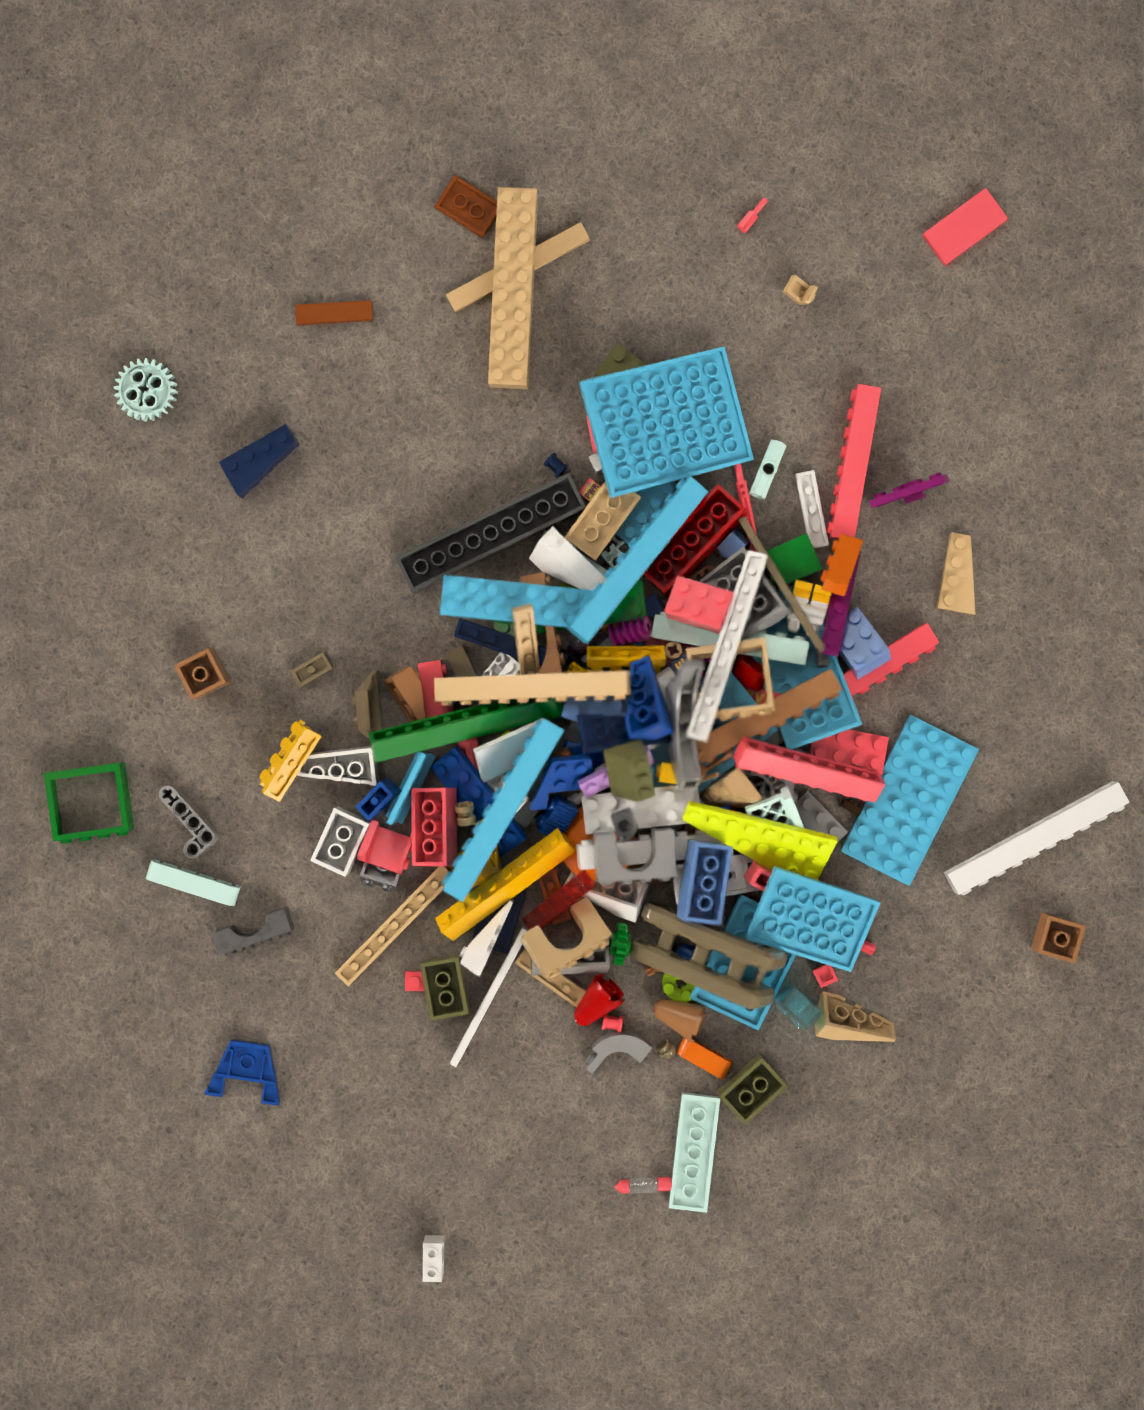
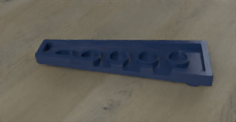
M577 715L583 754L602 752L638 740L629 738L625 717L622 715ZM669 734L658 739L641 740L644 746L671 743L672 737Z

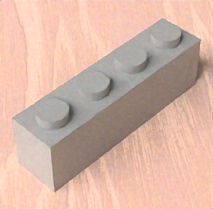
M609 947L595 949L591 956L586 959L580 958L573 967H565L560 970V974L608 973L610 967ZM558 948V949H561V950H570V949H573V948ZM530 957L531 975H542Z

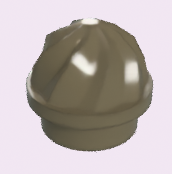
M664 1039L657 1044V1054L663 1059H670L675 1055V1047L672 1041Z

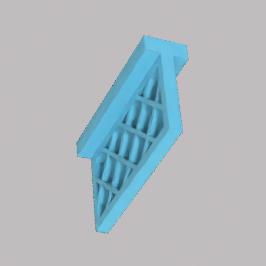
M426 750L416 752L399 786L402 792L392 801L385 815L388 817L386 823L393 825L395 822L404 823L411 808V788H421L436 755Z

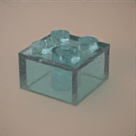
M789 980L777 992L774 998L777 1009L785 1016L789 1014V1018L799 1029L803 1027L805 1030H808L823 1014L818 1006Z

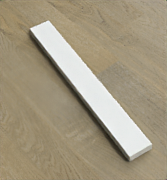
M522 927L455 1051L450 1061L451 1065L457 1067L522 946L520 941L521 935L530 930L529 928Z

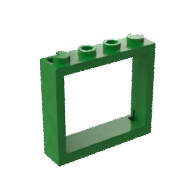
M125 762L44 773L53 842L60 841V844L72 843V839L79 838V842L91 840V836H98V839L109 838L112 833H117V836L129 835L128 831L134 830ZM115 771L122 826L63 834L55 779Z

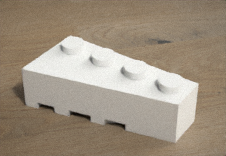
M371 746L313 752L297 774V776L346 781L357 784L362 783L373 786L380 782L378 765L375 762Z

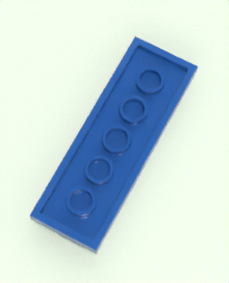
M457 745L431 765L430 768L446 788H456L457 803L464 801L474 803L473 814L476 816V822L485 818L482 814L489 804L493 805L495 800L492 797L495 793L487 782L482 781L480 773ZM514 818L511 819L497 843L499 858L528 837Z

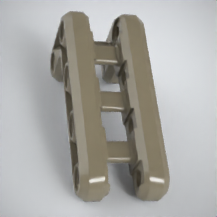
M654 902L644 905L641 912L643 921L655 924L657 928L662 929L656 945L643 941L641 938L633 940L629 951L631 958L748 1009H758L772 1003L775 995L774 989L762 984L766 972L779 970L785 966L788 957L785 951L750 942L707 923L683 921L676 917L677 911ZM677 935L688 938L691 942L697 944L692 959H686L671 950ZM711 950L724 953L726 957L732 959L727 974H721L706 965ZM746 965L758 968L754 980H741Z

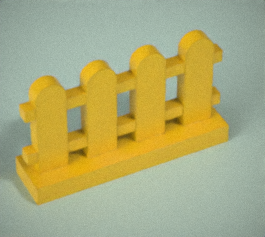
M665 645L587 646V667H591V672H603V667H610V671H622V667H629L630 671L632 662L649 656L655 673L658 674L661 672V667H665Z
M301 719L299 722L295 721L292 724L291 735L289 738H283L280 744L282 749L278 754L274 753L270 759L271 766L268 770L264 769L260 774L261 781L259 784L264 787L262 789L263 794L279 802L322 737L307 725L304 726L305 722Z

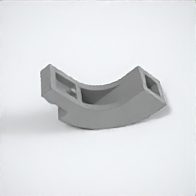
M615 1031L600 1037L592 1045V1050L596 1053L592 1052L587 1058L586 1069L593 1074L602 1061L614 1052H625L641 1063L652 1049V1044L633 1032L621 1031V1033Z

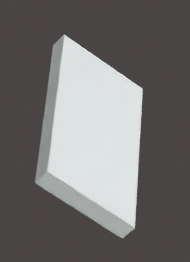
M538 720L473 749L483 782L514 769L515 765L512 763L518 754H523L525 748L522 746L528 737L532 738L535 734V731L532 729Z

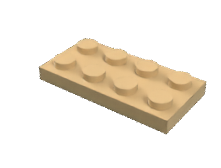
M605 481L564 538L596 561L641 500V497L632 492L610 498Z

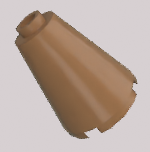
M661 998L660 1002H655L652 1011L655 1012L657 1019L688 1041L695 1043L697 1039L693 1037L696 1034L699 1035L706 1017L703 1011H707L708 1007Z

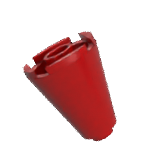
M598 973L593 978L574 1011V1020L580 1026H589L622 1005L625 1001V998L622 999L624 994L619 986L611 979H609V982L604 979V974Z

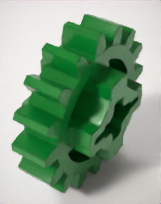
M617 923L615 932H611L609 955H612L613 965L623 966L625 957H629L631 934L628 933L627 924Z

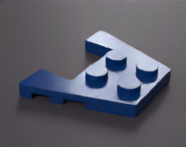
M589 754L551 757L541 777L542 781L534 791V798L529 801L530 811L547 809L549 793L581 790L577 781L594 773Z
M232 1039L204 1095L222 1097L226 1078L263 1083L261 1103L278 1106L280 1098L270 1044Z

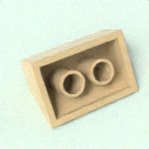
M739 767L720 776L699 793L706 805L714 807L729 805L730 810L738 811L762 799L761 795Z

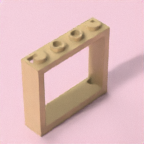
M765 637L740 641L736 654L761 651L768 704L717 710L715 719L719 718L720 721L730 720L733 716L748 718L751 717V714L769 715L771 711H775ZM717 644L687 648V660L712 658ZM697 688L695 708L699 699V688Z

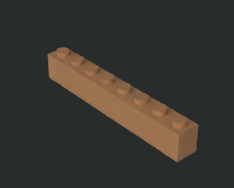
M828 669L775 697V711H771V714L759 715V713L751 714V717L739 718L738 716L710 731L707 743L696 740L697 754L701 749L704 750L699 759L701 764L704 762L706 765L717 760L715 756L721 753L724 756L734 751L733 747L739 744L742 737L751 738L755 735L761 737L769 733L768 729L775 725L778 728L787 723L786 719L792 716L796 719L805 714L803 710L809 707L813 710L821 706L822 700L828 698L830 701L840 695L838 692L842 688L832 669Z

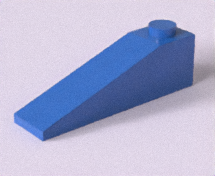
M646 656L632 662L630 667L631 695L627 697L628 712L625 715L629 738L658 739L674 733L670 714L651 658Z

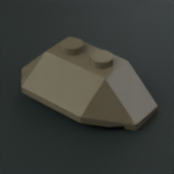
M372 671L355 691V696L352 697L353 707H356L357 715H354L355 727L358 726V730L368 739V732L384 729L379 671Z

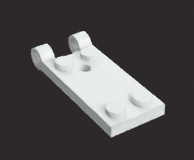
M742 853L731 855L729 868L731 878L728 879L725 896L760 890L749 884L744 878L748 870L747 863L753 862V859ZM684 863L676 865V877H673L676 904L679 901Z

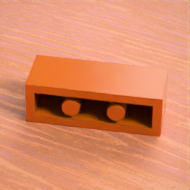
M842 533L839 541L834 540L831 551H834V555H829L826 563L829 569L828 571L824 570L821 581L824 582L822 590L845 596L864 540Z

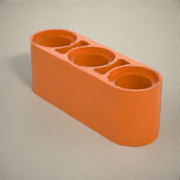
M683 1038L676 1053L712 1075L724 1080L733 1062L727 1057L726 1059L723 1058V1055L715 1050L707 1049L706 1045L697 1040L695 1043H692Z

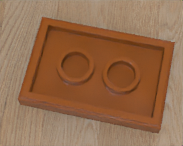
M455 174L434 206L436 210L482 239L487 234L497 215V201Z

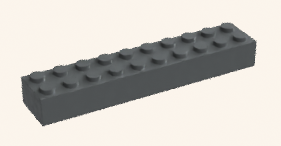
M570 473L411 549L395 557L411 592L416 594L443 581L444 575L453 576L581 514L586 506Z

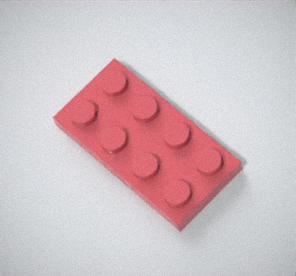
M846 730L810 743L808 754L870 770L882 775L889 737Z

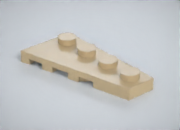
M950 533L937 609L976 615L971 536Z

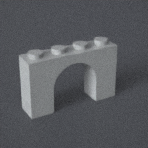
M670 827L651 829V856L643 866L636 869L625 868L619 863L616 833L613 831L593 833L595 880L598 883L601 882V885H612L613 881H620L621 884L632 883V880L651 882V879L659 878V881H669L671 877H676L674 829Z

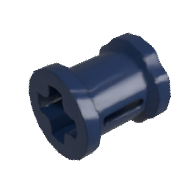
M555 452L543 464L555 473L556 478H559L569 467L568 464H564L557 458Z

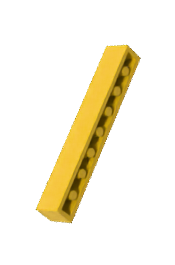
M558 828L467 894L463 902L459 900L437 916L435 920L441 933L455 941L576 852L569 838Z

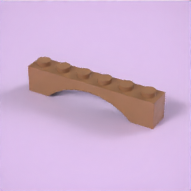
M544 572L521 576L522 583L552 586L550 576H547ZM545 626L547 650L538 674L567 673L564 672L563 664H566L565 655L560 650V645H562L561 634H557L556 627Z

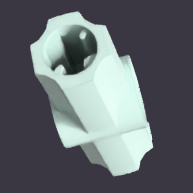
M771 439L749 492L750 495L765 500L787 445ZM766 465L770 466L772 473L766 474L763 471V467Z

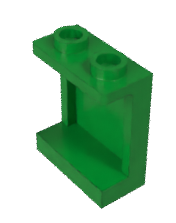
M807 533L767 551L786 584L822 570ZM770 575L773 585H777L772 575Z

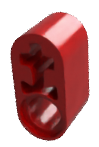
M739 655L732 674L749 688L756 691L762 690L765 683L763 666L748 655Z

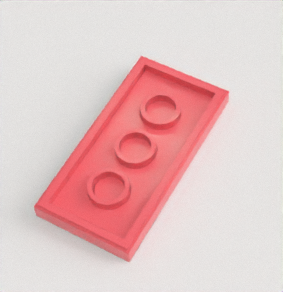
M985 188L923 233L922 236L942 264L946 266L1006 222L1008 217Z

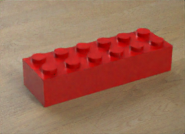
M717 484L697 505L642 576L668 599L677 576L688 578L740 524L738 519L748 516L746 508Z

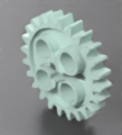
M145 358L144 363L140 359H137V364L130 361L131 367L123 366L126 372H118L121 379H115L119 383V386H114V389L119 391V393L114 395L120 399L117 404L123 405L121 410L124 412L128 411L127 415L130 417L134 416V419L138 421L142 418L144 422H147L148 417L150 420L155 421V415L161 419V412L168 414L166 408H173L170 402L177 401L173 397V394L178 393V391L173 389V387L177 386V383L172 381L175 377L169 374L170 370L168 368L164 369L165 365L162 363L158 364L154 359L151 363L147 358ZM143 374V379L137 382V376ZM161 380V385L155 388V382ZM137 392L136 399L131 400V395ZM155 398V404L149 406L150 399Z

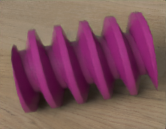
M645 615L644 621H642L641 617H637V623L631 618L629 625L626 620L622 621V626L620 623L615 622V628L609 623L608 633L612 643L615 646H620L621 644L626 645L628 642L632 644L635 641L641 642L643 639L649 640L651 637L649 617Z

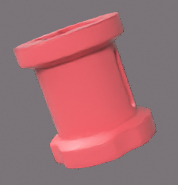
M604 1015L602 1030L610 1029L621 1033L623 1016Z

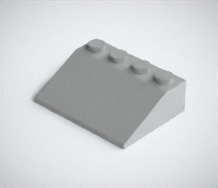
M743 546L698 582L734 593L748 550ZM764 571L740 641L776 624L792 612Z

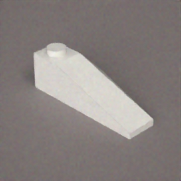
M571 871L565 886L583 897H588L590 901L617 917L636 922L642 910L649 884L632 880V883L629 884L613 881L612 885H601V882L598 883L597 881L581 878Z

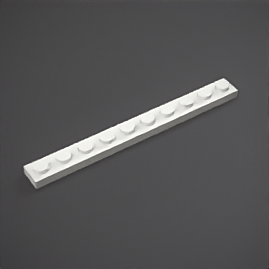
M750 550L747 552L687 732V737L707 743L768 556Z

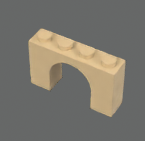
M588 897L571 905L569 911L582 932V942L577 947L570 950H561L550 944L539 925L521 935L520 941L544 979L558 976L563 968L573 967L580 958L586 959L594 953L595 949L599 947L603 949L610 944L612 933Z

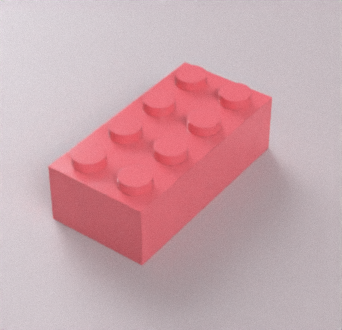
M411 788L412 866H452L456 860V788Z

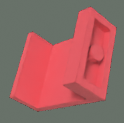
M371 819L357 854L358 860L402 875L403 870L408 869L411 860L408 857L410 852H412V833L409 837L379 826L378 821Z

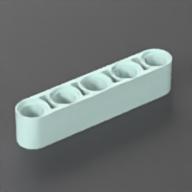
M151 859L146 879L229 906H235L240 891L239 885L232 886V883L220 879L214 880L213 877L201 873L198 875L194 871L185 868L179 869L178 866L166 862L160 863V860Z

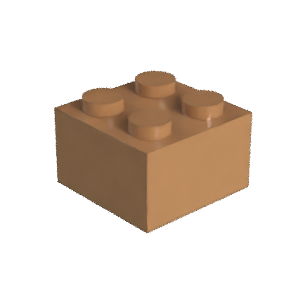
M207 648L174 665L191 700H198L231 683L215 649Z
M1041 912L1031 949L1040 954L1076 963L1086 926Z

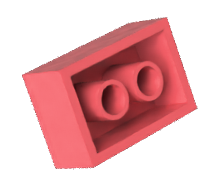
M677 576L664 612L669 619L720 634L734 593Z

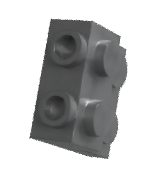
M364 862L359 875L360 880L363 881L362 884L373 887L374 884L379 885L381 890L386 892L397 891L402 876L401 874Z

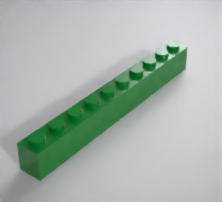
M555 697L548 698V702H536V698H529V702L517 703V699H510V703L494 701L491 704H482L368 732L375 762L386 761L391 758L406 756L411 753L422 752L427 749L442 747L447 744L462 742L467 739L498 733L511 728H518L541 718L554 719L562 715L563 703L562 701H555Z

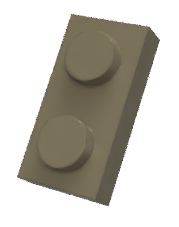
M322 652L290 672L299 688L334 668L325 652Z

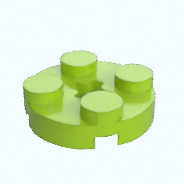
M664 973L662 976V986L665 994L671 1000L689 1002L691 1000L689 996L694 985L685 982L686 985H682L680 988L678 983H676L678 978Z

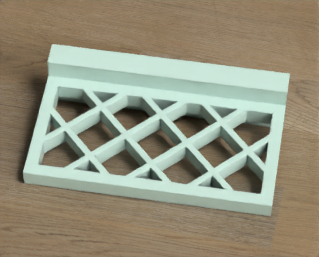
M788 786L781 788L780 794L745 807L748 815L766 819L764 817L767 812L775 814L771 821H777L781 815L787 817L784 824L789 825L790 823L792 826L805 829ZM781 801L778 809L771 808L773 803ZM757 809L763 810L760 816L753 815L751 812Z

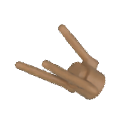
M701 749L697 754L698 760L704 752L703 749ZM733 753L723 756L707 767L699 764L702 775L701 782L718 777L719 773L707 776L706 773L733 756Z

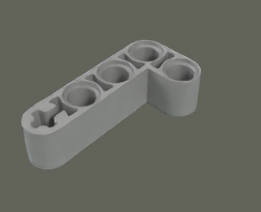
M173 784L166 785L159 790L161 801L193 835L184 845L183 852L185 856L196 858L202 855L218 840V830L178 786ZM168 790H172L171 797L167 796L169 794ZM181 803L186 805L185 812H182L179 808ZM193 817L198 818V820H199V825H198V827H196V826L193 825V823H192ZM206 831L212 834L211 841L205 838ZM192 844H195L198 847L197 853L192 852Z

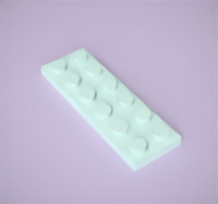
M686 1092L681 1094L669 1208L707 1213L720 1107L719 1096Z

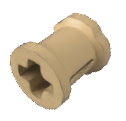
M673 641L665 646V655L669 659H676L682 654V647L677 642ZM675 645L678 653L671 656L668 647L671 648Z

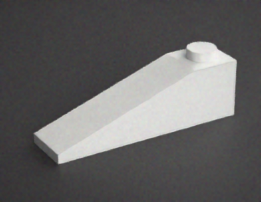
M554 527L539 540L529 557L542 572L578 589L592 590L597 583H602L605 580V577Z
M510 899L476 935L468 947H463L459 957L462 958L461 964L477 976H480L514 899Z

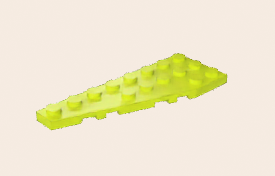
M689 800L682 814L683 821L722 843L732 846L733 849L771 870L776 866L816 880L819 879L838 842L837 836Z

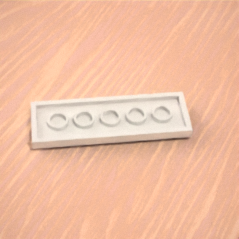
M677 785L654 787L655 796L639 802L612 796L611 792L597 793L587 799L585 795H582L586 834L616 831L610 817L611 814L629 807L638 829L688 824L683 821L682 814L688 800L700 803L698 788L678 790ZM625 819L621 820V828H630V822Z

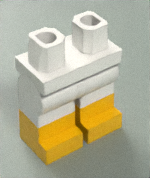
M796 580L793 595L816 633H818L823 624L831 592L822 590L823 586L815 584L811 603L808 604L813 584ZM792 610L788 614L786 621L788 622V632L798 633L799 626L802 624Z

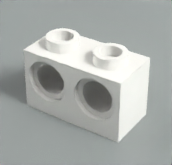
M425 1235L423 1241V1282H442L444 1275V1235Z

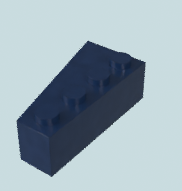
M285 424L221 460L219 464L237 496L243 499L299 443L290 427Z

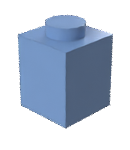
M735 528L717 549L723 558L728 559L743 546L745 547L750 540Z

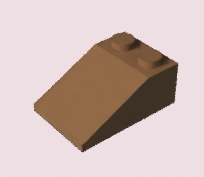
M411 666L401 668L383 680L409 722L426 718L422 685L419 680L420 675Z

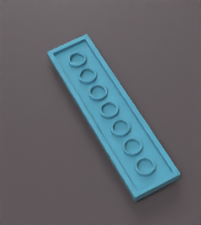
M444 575L440 615L514 622L512 608L531 604L533 606L535 625L566 628L569 624L567 622L573 613L577 614L581 610L580 604L585 598L589 599L593 592L592 590Z

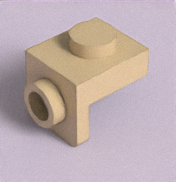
M792 275L783 293L797 304L806 305L814 300L818 287L815 285L809 286L798 276Z

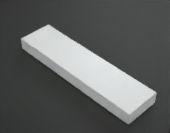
M815 471L796 473L795 479L805 529L813 549L829 546Z

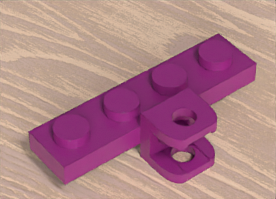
M941 472L930 475V479L924 482L922 479L907 482L893 488L892 493L886 494L881 492L874 495L875 499L869 500L871 508H876L903 498L905 504L924 499L926 494L923 491L949 483L948 475H941Z

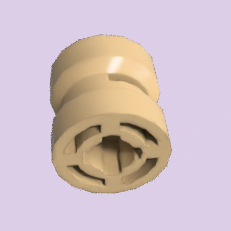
M464 801L455 804V812L458 814L457 824L459 826H470L476 823V816L473 814V802Z

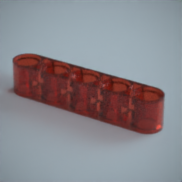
M583 870L524 916L522 921L529 930L537 925L542 929L594 889L596 884L586 870Z

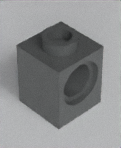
M630 807L611 814L610 817L618 838L624 837V839L635 836L634 832H637L638 827ZM628 820L630 828H621L620 821Z

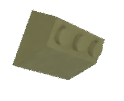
M641 739L603 751L612 796L635 802L655 796L649 754Z

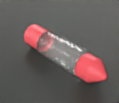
M657 1176L620 1180L615 1185V1189L622 1194L671 1191L672 1179L670 1177Z

